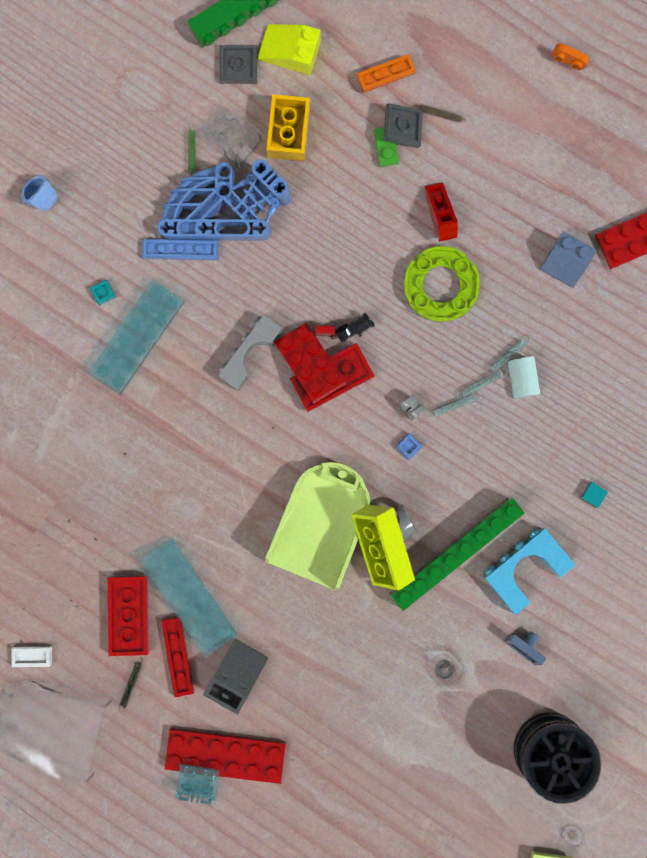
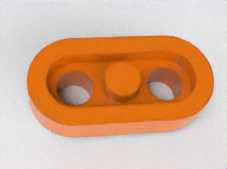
M556 44L552 51L555 61L570 65L574 70L585 69L589 62V57L585 53L565 44Z

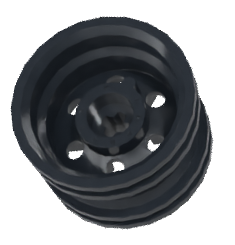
M544 712L527 719L516 733L513 743L515 763L531 788L539 796L554 803L568 804L586 797L593 790L601 773L600 753L591 737L573 720L559 713ZM558 734V738L551 739V735ZM572 742L577 744L574 749L570 748ZM537 745H541L539 752L535 751ZM572 763H578L575 770L571 768ZM543 766V771L537 772V767ZM557 774L562 775L561 780L556 781V778L558 776Z

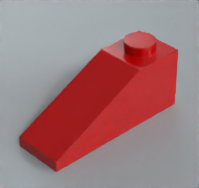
M443 182L425 186L428 205L439 242L457 238L458 221Z

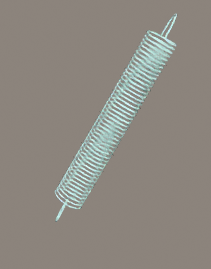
M523 338L516 343L518 345H514L509 352L507 351L499 358L500 362L496 361L498 364L493 363L490 366L494 372L510 359L509 355L513 357L518 350L520 351L523 348L522 344L526 346Z
M503 373L495 375L491 374L490 376L485 377L484 379L492 380L494 382L495 380H497V378L495 377H498L499 379L502 377L501 374ZM471 385L468 387L469 389L465 388L461 393L466 397L465 394L468 396L471 392L474 393L477 389L479 390L482 386L485 387L486 385Z
M468 396V397L463 398V399L477 398V397H470V396ZM460 399V400H458V401H456V402H462V403H455V402H453V403H450L449 405H445V406H442V407H443V408H449V409L455 410V409L459 408L458 406H461V407H462V405L465 406V405H467V403L470 404L469 402H464V401H470L471 403H473V402H475V401H477V400H476V399H469V400H462V399ZM438 408L434 410V413L440 416L444 413L439 411L447 413L451 410Z

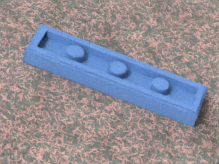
M143 239V259L218 261V240Z

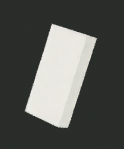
M14 646L11 648V667L52 666V646Z

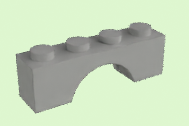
M265 315L255 320L253 330L244 335L241 340L243 342L239 348L236 347L232 351L230 361L227 364L224 363L218 371L220 373L218 376L238 392L250 377L245 367L248 353L259 345L273 346L274 342L283 332L281 326Z

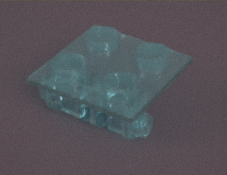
M180 764L178 790H176L175 798H179V801L189 802L191 797V803H193L194 798H197V804H199L200 799L201 804H215L220 770Z

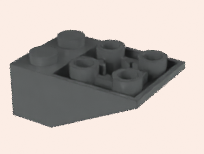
M234 639L203 695L238 715L268 657Z

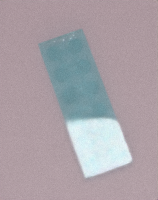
M152 279L88 374L121 395L185 301Z
M173 539L140 561L205 658L238 635Z

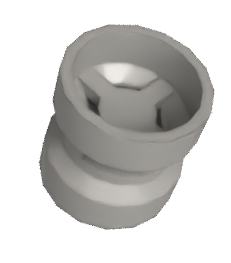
M414 394L399 406L403 411L407 412V417L411 421L426 409L422 404L418 403V398Z

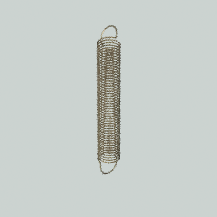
M424 104L419 106V110H430L423 111L425 113H436L432 115L442 116V118H455L450 119L453 121H462L461 119H463L462 117H455L462 116L459 114H449L452 112L442 111V109H429L434 108L432 106H422Z

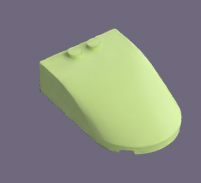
M334 462L321 463L305 471L294 487L264 562L332 590H338L358 541L351 514L366 505H370L369 491L362 477L350 467Z

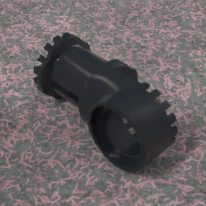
M364 312L363 316L356 322L344 324L335 331L340 342H345V339L349 340L348 338L353 337L354 334L361 337L364 331L375 326L372 319L369 320L370 317L367 313Z

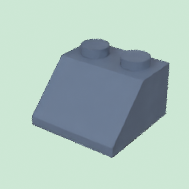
M563 231L555 241L540 270L573 288L590 264L597 249Z

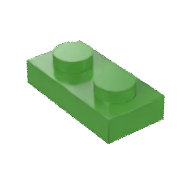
M384 127L374 129L380 168L398 165L399 159L396 143L384 141Z

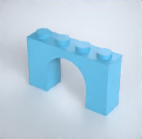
M535 528L529 533L530 537L526 541L521 540L514 546V551L510 554L507 552L499 558L500 562L496 566H489L484 571L485 575L482 576L515 615L531 603L514 581L515 566L522 558L529 555L540 557L551 571L560 578L575 566L574 562L545 528Z

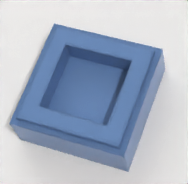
M409 433L395 447L410 460L423 446Z

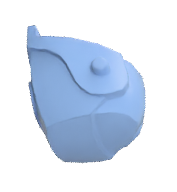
M37 175L26 182L21 193L23 203L43 211L51 209L58 198L50 181L42 175Z

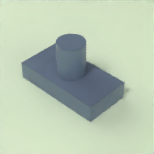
M529 631L524 641L515 634L508 635L504 641L534 665H543L546 660L543 655L533 649L540 637Z

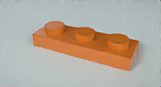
M407 54L357 73V79L363 93L414 75L416 70L410 55Z

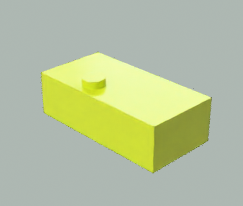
M366 505L352 513L351 516L372 584L399 591L415 580L394 507Z

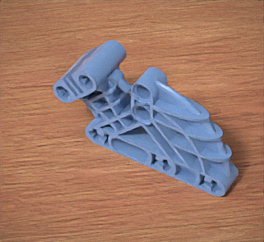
M256 160L252 165L253 174H248L247 178L239 181L236 185L235 172L230 164L222 162L216 167L207 168L190 177L180 179L182 183L177 189L170 190L171 197L167 204L162 205L164 212L162 220L157 227L158 232L165 239L265 241L271 236L268 221L273 217L280 205L285 206L291 202L292 195L286 181L280 175L278 176L277 172L265 160ZM224 170H229L228 176H221ZM249 184L250 188L248 191L245 188L243 189L245 196L241 200L235 194V189ZM229 189V193L226 196H221L222 190ZM195 196H208L202 203H189ZM227 204L240 219L212 218ZM268 205L270 207L267 212L268 215L265 221L261 220L255 212L261 210L264 213V207ZM184 210H194L187 218L181 219ZM225 226L247 227V231L244 234H220L221 228ZM205 227H208L209 230H206L205 233H203L202 230H205ZM261 227H264L265 230L260 234L259 230H261Z

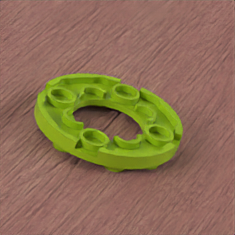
M436 246L422 251L411 261L404 277V293L407 302L418 315L433 322H449L462 317L474 305L480 291V277L475 264L471 262L465 253L447 246ZM435 267L449 268L459 278V292L449 302H435L424 291V277L428 271Z

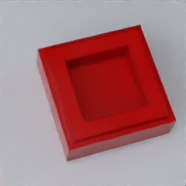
M317 325L316 336L335 337V327Z

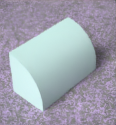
M534 356L509 361L508 368L513 398L519 399L539 395L540 388Z

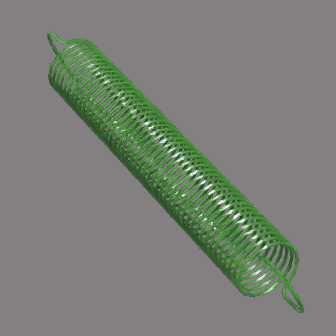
M188 131V154H194V159L188 156V165L190 166L191 164L194 167L193 171L190 170V167L188 168V174L190 173V175H193L194 172L196 173V141L194 142V138L196 140V131H194V137ZM189 142L194 143V148L189 145Z

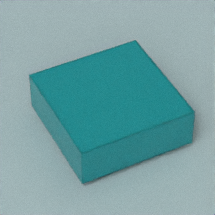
M107 279L90 287L99 306L116 298Z
M590 482L580 498L595 508H599L608 492L594 482Z

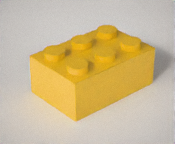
M272 94L266 148L268 158L305 162L311 108L310 98Z

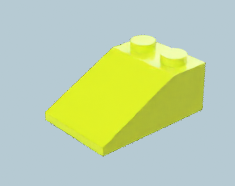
M268 24L257 59L258 61L311 75L321 43V30L306 25Z

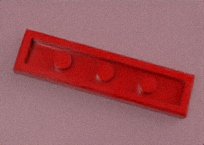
M181 616L162 619L161 624L174 697L194 694Z

